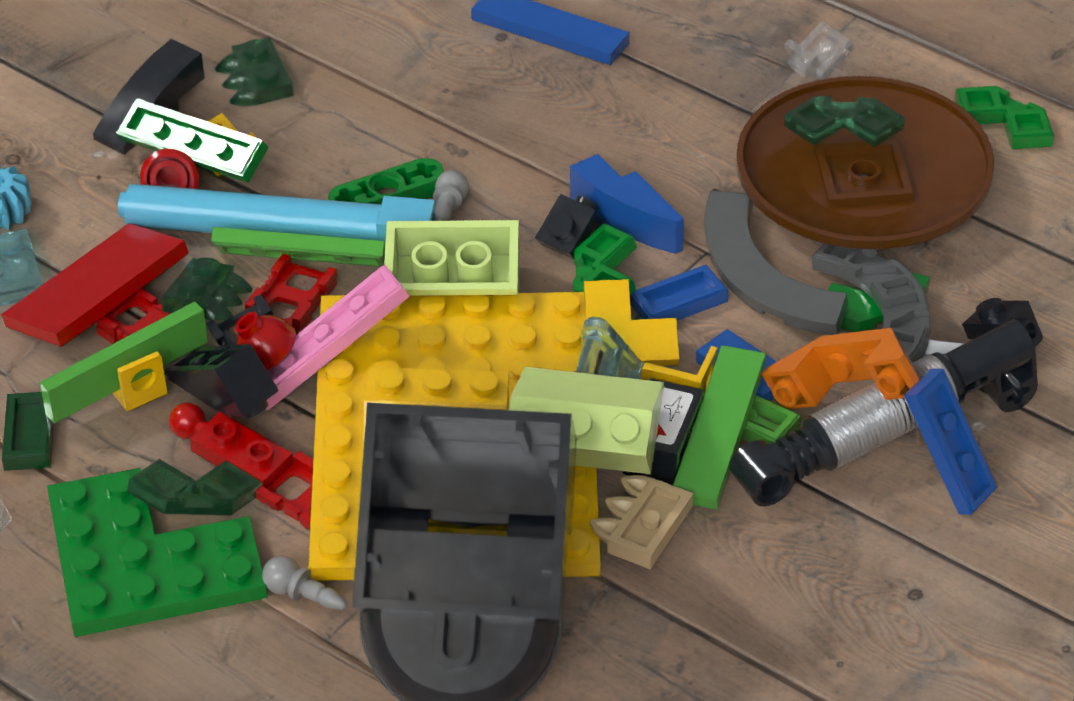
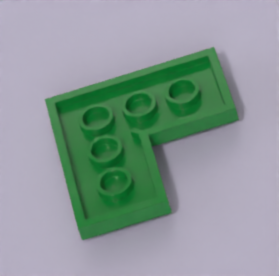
M140 468L47 486L74 637L268 598L266 584L262 579L261 562L249 516L154 535Z

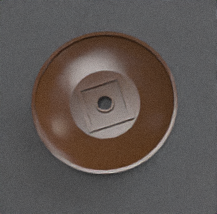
M842 76L796 86L773 97L762 105L750 117L740 134L737 144L736 164L741 185L750 200L762 213L787 230L805 238L834 246L857 249H888L918 244L937 238L968 220L981 207L989 193L994 172V155L990 141L980 124L972 115L949 98L925 87L896 79L873 76ZM857 174H867L869 177H860Z

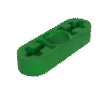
M416 159L338 185L329 192L328 200L378 205L382 204L384 196L427 200L433 198L436 181L444 172L442 164L435 159ZM383 188H393L397 190L396 192L391 194L377 193L378 190Z

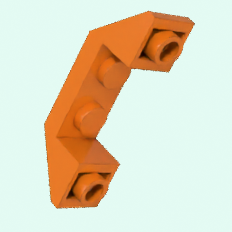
M892 328L821 336L765 368L761 373L774 398L781 407L786 409L816 407L835 383L873 379L885 400L905 398L904 395L920 380L913 363Z

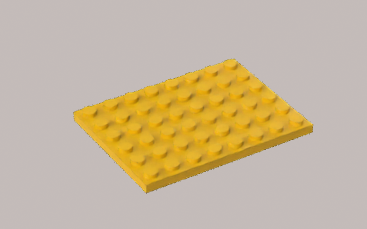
M584 292L518 293V295H410L409 298L318 370L309 547L311 579L315 581L354 580L363 464L364 398L368 367L509 371L510 405L511 394L525 367L592 374L590 327L586 325ZM345 295L321 296L320 316ZM575 465L572 531L567 539L565 577L600 576V538L595 534L590 525L591 520L599 518L596 468ZM428 527V532L507 536V531Z

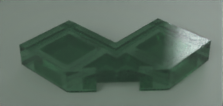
M814 96L784 114V126L812 145H816L840 129L846 128L871 146L876 147L903 130L905 117L874 97H857V102H832V96Z
M158 459L129 479L127 492L163 514L231 516L256 498L255 490L262 486V482L227 461L222 462L198 480H194L163 460Z

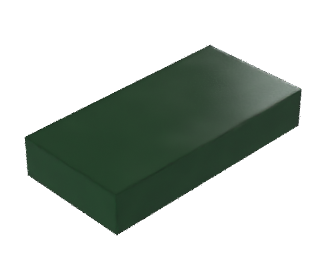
M42 392L7 394L2 450L4 471L51 468L54 423L46 416Z

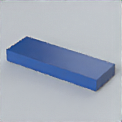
M930 369L904 397L958 514L972 515L994 492L997 485L944 369Z

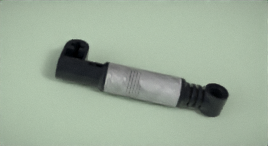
M1015 319L945 354L934 352L912 362L920 379L930 369H944L959 404L964 402L967 394L982 388L1002 411L1013 412L1025 406L1037 391L1038 379L1035 347L1027 330ZM873 382L871 385L811 414L803 420L802 426L796 430V433L792 431L786 435V438L780 437L775 443H767L763 440L747 443L733 455L730 461V470L756 505L760 507L770 506L782 500L790 492L794 480L799 481L804 478V475L809 476L813 474L814 469L817 471L821 469L832 471L912 431L918 425L905 398L885 400Z

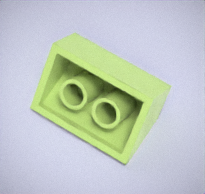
M519 220L387 221L384 264L409 295H518L520 288Z
M525 367L511 394L509 410L571 413L577 436L576 466L651 474L664 382Z

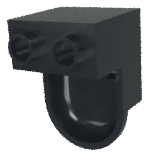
M367 402L352 608L360 613L361 640L369 664L384 687L398 700L522 701L538 687L548 673L561 640L567 539L572 531L577 436L571 413ZM428 527L507 531V536L428 532Z

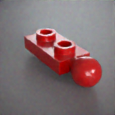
M186 402L174 407L169 415L171 431L179 438L190 439L191 452L255 489H258L260 486L268 488L293 464L292 452L220 411L207 422L203 410L198 405Z

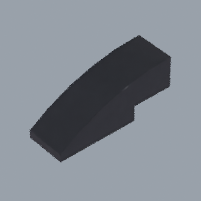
M172 38L167 41L137 69L119 91L93 132L94 140L123 155L137 146L136 144L124 141L116 134L136 99L180 112L178 99L205 79L202 53Z

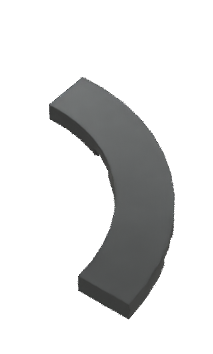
M710 191L704 220L706 241L712 263L727 287L741 301L761 314L768 312L782 318L786 325L815 333L839 334L848 307L847 293L828 291L803 284L774 268L757 250L751 238L749 224L753 202L747 194Z
M824 243L811 257L813 270L842 278L866 292L878 305L883 315L882 329L892 328L911 362L923 358L931 334L930 309L926 293L912 272L894 258L887 260L877 255V249L848 248Z

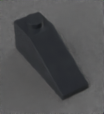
M251 344L200 346L164 370V375L168 380L214 410L220 411L227 416H244L245 419L252 418L265 410L269 405L266 400L279 391Z

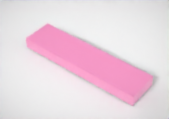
M385 264L296 335L294 346L289 355L279 365L267 371L279 390L266 400L269 404L266 408L267 411L410 297Z

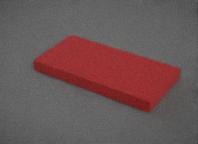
M128 223L2 313L1 316L5 326L63 347L187 256L189 252L185 240Z

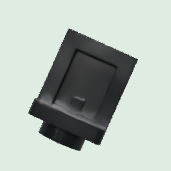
M560 194L535 239L541 245L574 260V250L590 236L594 228L598 229L603 223H607L599 215L600 207L594 202L582 196H577L576 200Z
M990 298L981 302L976 307V312L962 323L967 338L975 339L1015 319L1027 330L1034 347L1043 340L1042 332L1029 301H1002L1000 298Z

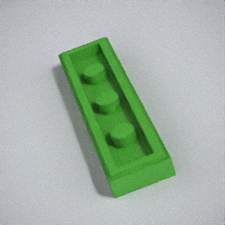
M213 227L211 242L221 254L279 258L284 253L290 255L291 260L373 267L383 266L385 260V241Z
M193 302L41 381L40 387L46 416L55 424L119 390L120 383L117 369L158 351L162 356L164 366L208 343L204 310L196 302ZM144 369L139 371L133 377L131 383L153 372V370Z
M721 345L673 486L692 492L693 505L716 510L719 508L731 472L730 461L738 451L762 379L761 373L765 370L767 364L766 353Z

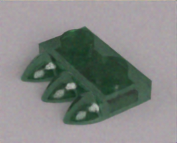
M270 37L253 39L246 43L231 46L232 53L226 55L215 67V72L230 74L222 83V87L238 90L229 100V103L232 105L256 106L294 96L292 81Z
M209 257L192 258L162 296V312L174 313L196 302L204 310L205 320L232 319L233 314L227 307L242 305L243 301L237 294L252 292V287L243 277L234 272L233 265L222 264L218 260Z

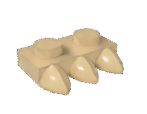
M631 475L621 477L620 482L631 497L618 496L606 498L605 500L608 509L617 519H593L590 521V525L595 534L607 544V553L651 569L692 509L693 493L647 476Z

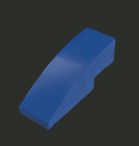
M599 154L570 165L571 199L576 200L577 196H582L594 202L600 207L598 213L608 225L633 236L635 241L674 254L683 251L684 218L637 171L621 177Z

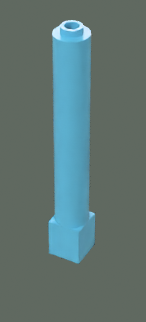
M130 184L126 192L120 193L118 200V214L120 217H124L126 225L130 223L143 228L212 233L213 227L377 240L385 241V243L387 221H435L436 216L435 200L384 196L382 204L378 205Z

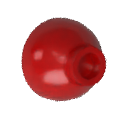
M173 148L161 149L151 154L144 161L140 171L141 185L197 189L199 171L194 160L185 152Z
M249 312L243 315L235 325V331L238 333L236 345L251 344L267 371L279 365L289 355L295 343L296 331L294 327L277 316H259L256 312Z

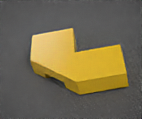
M629 279L584 281L586 325L590 327L592 334L598 339L606 341L620 353V357L633 367H643L645 362L659 366L679 365L676 318L631 320Z

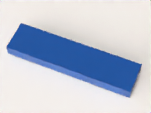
M479 0L471 8V17L474 21L611 65L629 44V32L531 0Z

